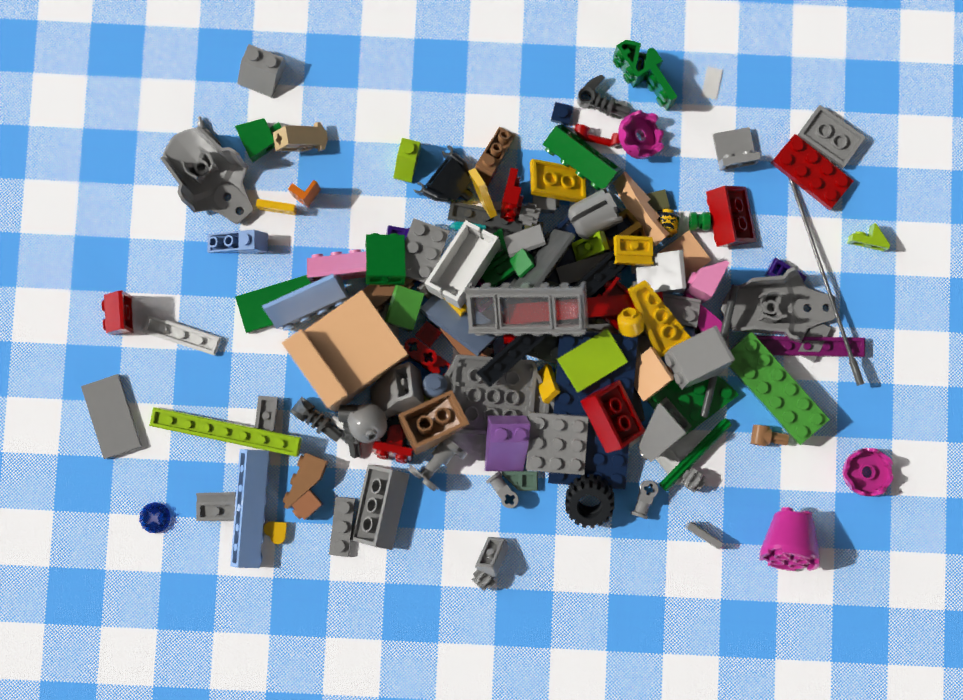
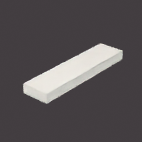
M150 314L147 315L142 330L143 333L216 356L221 337Z

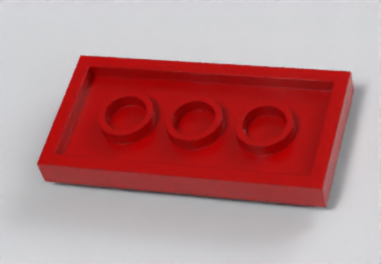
M796 134L791 137L771 162L772 165L828 210L833 208L854 182Z

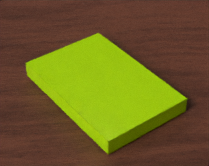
M608 329L603 330L557 358L577 393L628 362Z

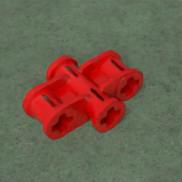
M410 338L405 342L404 348L407 354L416 362L421 363L422 367L431 373L440 374L439 368H449L450 363L436 355L434 350L429 349L418 339ZM416 343L418 350H413L412 352H410L409 345H414ZM432 356V362L427 361L426 363L425 357L429 358Z

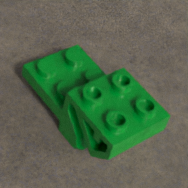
M624 40L616 45L613 55L614 59L612 60L616 68H620L624 73L623 78L626 83L631 84L634 88L646 80V86L657 96L656 101L659 106L664 107L666 111L673 107L678 96L660 71L663 60L657 51L650 47L646 53L639 52L641 43L631 40Z

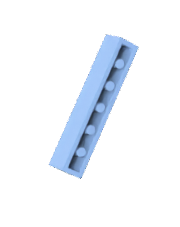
M240 449L230 563L232 567L260 568L262 562L261 545L264 542V534L262 532L266 520L264 507L267 503L266 486L269 481L267 469L270 464L269 451Z

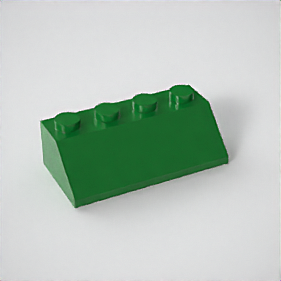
M563 124L555 126L542 144L546 147L545 151L552 156L557 155L561 158L560 162L568 168L570 166L573 167L579 177L589 179L591 186L597 190L607 188L622 170Z

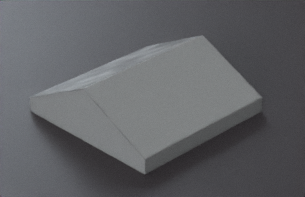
M541 223L504 237L510 258L522 248L530 251L546 245Z

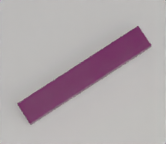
M756 336L773 356L849 357L843 337H804L802 342L798 343L791 341L787 336ZM847 337L853 356L865 357V338ZM803 341H825L820 352H798ZM809 342L804 343L803 348L805 350H809L811 348V344Z

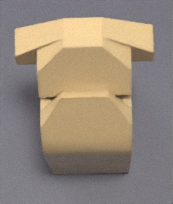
M321 122L314 123V126L285 125L273 132L276 151L304 152L310 151L314 146L315 149L318 148V151H323L328 141L327 132Z

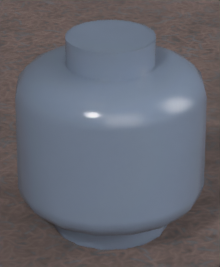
M439 373L428 374L422 382L424 396L431 400L446 393L447 381L444 376Z

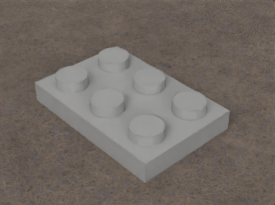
M820 104L797 134L807 144L842 169L866 138Z
M413 218L405 240V271L407 278L421 283L426 282L441 258L450 231Z

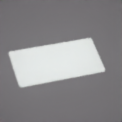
M707 67L701 97L717 99L722 69Z

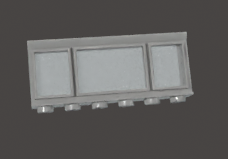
M469 282L465 287L469 324L468 333H475L477 336L494 334L495 336L513 334L514 336H522L524 334H532L533 336H541L543 334L581 336L588 329L586 282H581L579 287H569V283H561L560 287H549V283H542L540 287H530V283H523L520 287H510V283H503L501 287H491V283H484L482 287H473V282Z

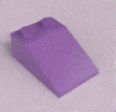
M488 416L485 471H523L530 435V422L526 416Z

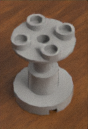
M450 438L439 443L431 453L434 457L421 472L409 464L408 471L418 479L424 478L422 483L433 491L439 490V488L429 479L442 464L446 466L455 454L462 460L468 454Z

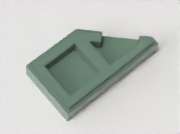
M502 471V475L518 491H538V471Z

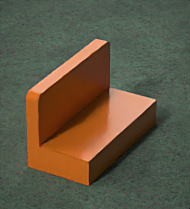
M315 180L311 182L305 192L293 183L288 188L292 197L306 207L310 206L321 190Z

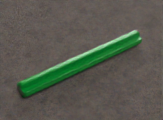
M726 418L723 419L659 483L660 487L668 491L683 476L685 471L689 470L732 426L731 422Z

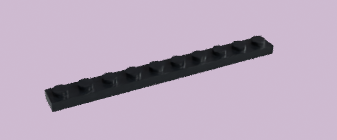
M612 250L572 287H579L581 282H586L587 298H590L625 265L614 264L615 256L614 250ZM560 297L558 300L578 299V297ZM557 320V324H561L564 320ZM550 321L532 322L531 324H550ZM532 334L516 336L476 372L477 375L488 387H491L549 334L533 336Z

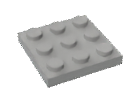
M530 412V435L526 470L584 475L588 416Z

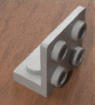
M749 127L713 134L719 171L755 165L761 160L760 152H755Z

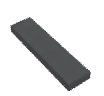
M451 201L447 219L449 221L465 222L467 220L470 223L486 225V228L495 230L502 228L503 231L511 233L523 230V222L519 221V215H516L514 222H508L500 218L501 210L495 209L497 216L490 218L481 206Z

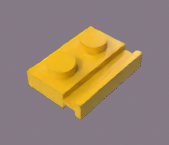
M615 235L614 264L654 265V262H652L653 237Z

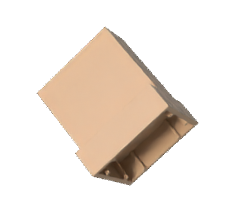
M362 290L306 330L300 329L282 342V345L326 407L334 412L339 410L340 405L350 403L354 400L353 397L379 380L393 367L400 365L409 358L405 349Z

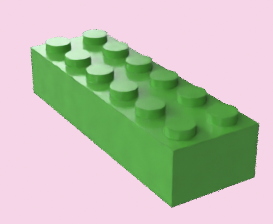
M752 332L748 333L730 349L735 360L728 367L798 445L804 443L830 420Z

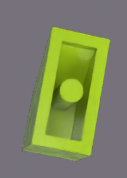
M406 138L401 139L393 179L412 183L421 150L420 142Z

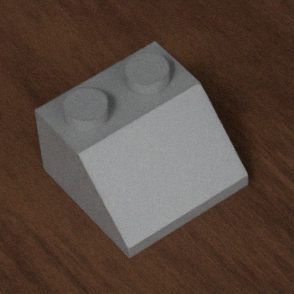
M248 44L241 60L237 84L272 98L287 64L283 57Z

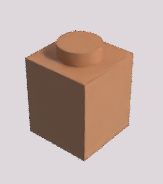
M308 490L291 506L294 508L292 512L299 520L301 518L307 520L324 504L312 490Z

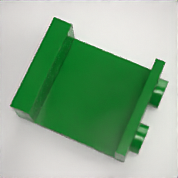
M396 233L390 235L366 234V284L404 285L406 277L405 235Z

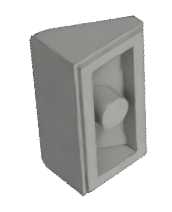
M488 537L475 568L493 577H497L509 549L506 539Z

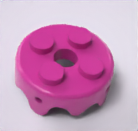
M638 110L627 115L621 121L618 129L620 144L631 157L647 159L664 148V144L661 143L664 132L656 126L658 120L656 114H648ZM636 133L641 135V140L637 138Z
M858 449L852 452L845 460L842 471L843 479L848 488L860 496L881 495L886 492L888 486L893 481V462L890 457L878 449ZM864 467H869L872 471L871 476L868 478L862 474Z

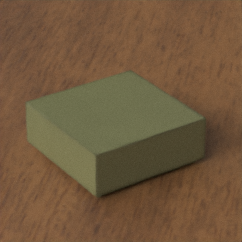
M665 189L647 193L651 199L648 204L656 212L670 208Z

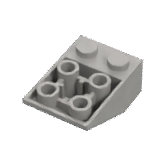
M410 362L393 367L370 388L371 404L378 405L381 410H384L386 417L389 418L424 403L421 370Z

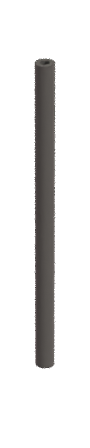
M733 284L720 331L725 342L739 286ZM718 375L710 378L708 381L700 414L702 417L708 418Z

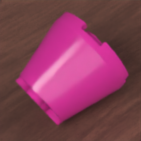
M782 507L781 511L776 512L761 546L759 560L767 561L770 567L787 571H796V569L807 568L808 571L818 569L820 555L812 513L809 511H793L790 507Z

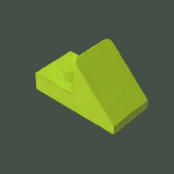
M876 223L870 225L868 236L860 231H856L848 236L847 244L883 252L890 248L889 242Z
M604 231L596 232L589 239H580L572 243L576 261L603 254L604 251L609 249Z

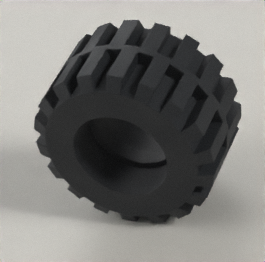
M584 474L581 475V479L577 477L574 479V483L571 482L569 484V488L566 491L565 507L570 520L575 519V524H582L584 528L586 526L595 528V525L600 527L603 525V521L605 523L609 521V517H612L614 510V492L606 479L602 481V477L599 475L596 478L594 474H589V477H586ZM584 496H595L601 502L590 507L583 505L579 500Z

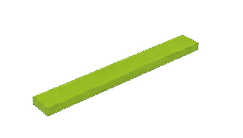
M153 407L149 426L295 457H299L303 438Z

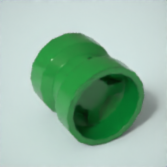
M696 212L689 213L690 231H696L697 229H702L703 231L710 230V212H703L702 214H697Z

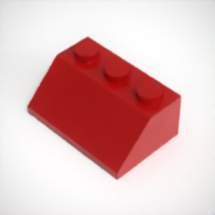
M721 186L706 191L716 246L731 247L757 242L746 187Z
M620 380L591 393L580 401L606 453L624 448L645 433V429Z

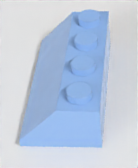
M331 274L271 301L262 307L276 329L286 331L293 328V324L299 321L304 323L311 320L312 315L327 313L329 311L328 308L334 305L338 307L345 300L350 299L342 278Z

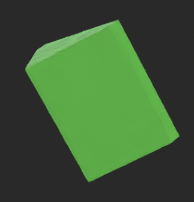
M395 285L385 322L408 332L413 331L424 293Z

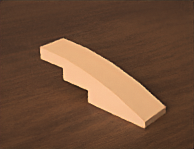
M625 171L613 182V185L625 208L643 226L645 236L653 237V246L656 247L669 233L658 222L659 214L648 204L651 200L649 196Z

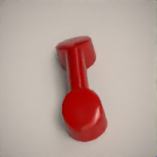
M575 125L574 131L576 135L584 141L609 147L621 146L618 133H613L611 139L589 134L590 127L586 125Z

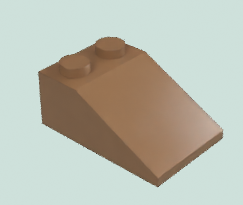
M452 390L398 414L399 423L415 455L435 447L469 425Z

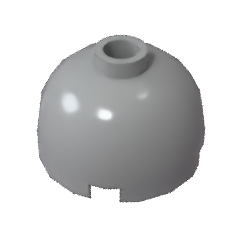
M361 405L357 407V411L349 414L347 419L348 428L356 440L362 443H373L384 436L387 429V417L384 410H381L378 405Z

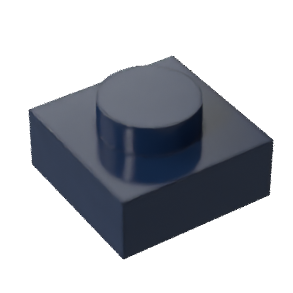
M555 102L550 122L569 126L573 106Z

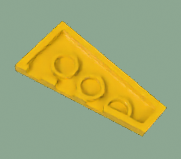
M644 280L627 289L636 310L642 313L646 333L660 357H663L671 347L691 338L648 282Z

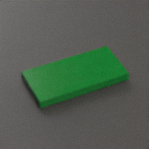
M307 275L235 296L245 332L250 333L273 326L274 324L262 306L311 284Z

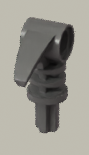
M603 75L594 77L579 90L577 104L581 108L587 109L593 106V110L599 108L601 113L603 110L606 111V116L612 113L624 118L630 114L631 108L615 103L616 98L612 97L611 100H607V96L602 98L601 94L596 93L595 88L605 79ZM586 94L590 96L591 100L583 101L581 96Z
M301 396L290 410V413L302 422L306 419L305 423L308 425L311 423L313 429L317 427L316 432L318 434L323 432L333 441L337 442L341 438L342 432L330 424L331 419L329 417L324 419V415L322 413L319 415L317 409L313 410L315 406Z
M340 405L338 420L343 423L344 442L349 444L350 456L352 458L360 457V441L356 440L350 433L347 419L349 414L357 411V407L361 405Z

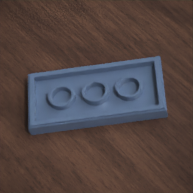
M433 295L420 307V313L476 356H479L499 337L494 334L477 336L475 333H468V313L465 312L460 317L444 298L441 299ZM475 308L477 324H495Z

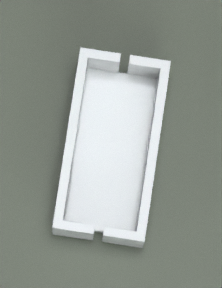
M465 220L424 283L428 292L441 299L445 298L448 303L461 309L466 302L465 287L469 282H473V287L477 285L501 247L499 238L484 229L481 231L480 227Z

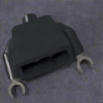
M448 145L447 149L451 152L445 153L442 150L445 160L426 183L427 188L421 182H417L419 186H422V189L420 191L413 190L417 195H424L438 202L456 201L459 197L468 202L472 198L473 193L467 188L472 181L469 177L467 162L457 153H453L452 146Z

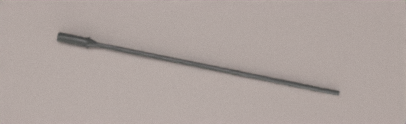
M789 178L849 355L848 364H850L856 385H863L865 383L857 363L858 361L854 358L795 184Z

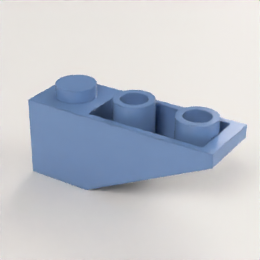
M244 230L208 234L207 253L268 252V233L262 231Z

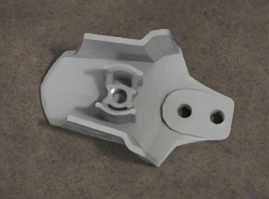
M200 126L179 132L170 139L160 159L179 184L177 190L179 198L194 213L212 210L234 224H239L253 212V206L243 184L248 166L236 150L230 147L222 148ZM227 195H231V199L229 201L225 200V197ZM236 209H243V214L238 215Z
M798 266L787 269L784 275L751 278L739 285L730 328L733 331L786 335L791 341L801 343L807 329L832 321L836 317L828 294L806 287L798 272ZM730 290L724 298V301L720 309L723 318L725 315ZM805 305L811 308L809 312L804 310ZM823 305L828 307L827 312L823 310Z

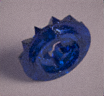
M149 503L139 513V522L142 529L149 533H160L170 523V512L162 503ZM161 512L157 517L159 523L155 521L150 522V519L152 518L150 516V513L157 514Z

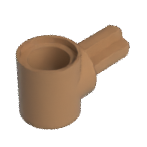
M753 424L750 444L769 446L770 443L785 446L788 444V434L772 432V429L768 426Z

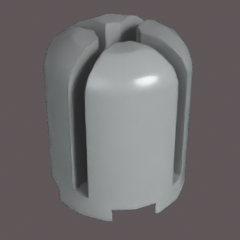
M606 187L571 205L568 210L570 222L575 228L577 235L582 239H589L596 232L606 231L623 222L622 216H619L617 213V205L611 194L607 193Z

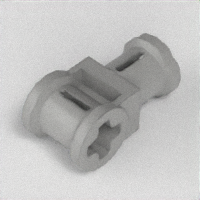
M500 471L486 481L496 491L504 507L514 508L518 504V495L505 483ZM506 495L515 496L513 505L505 503L507 500Z
M645 480L640 483L637 503L631 514L648 519L647 513L650 504L652 505L653 499L658 493V486L655 482ZM651 484L650 487L653 491L646 494L647 491L644 490V487Z

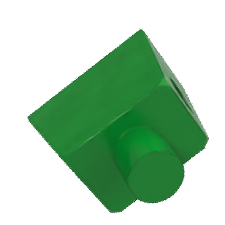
M265 118L235 126L252 163L275 148L273 132L282 128L279 122L268 126Z

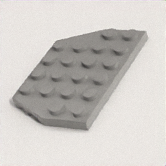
M457 354L444 375L447 381L446 392L453 391L469 422L468 426L457 433L487 435L488 416H526L529 420L530 412L549 413V404L542 402L538 398L540 395L538 386L543 382L537 371L535 361L521 359L491 387H488L476 372L493 357Z

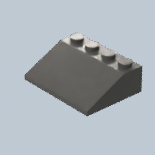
M553 229L551 233L547 232L545 234L546 245L541 246L540 249L536 248L531 254L534 267L523 277H519L518 280L514 278L510 287H520L523 283H530V287H540L542 283L547 281L572 246L575 235ZM535 297L514 298L521 303H529L532 302V300Z

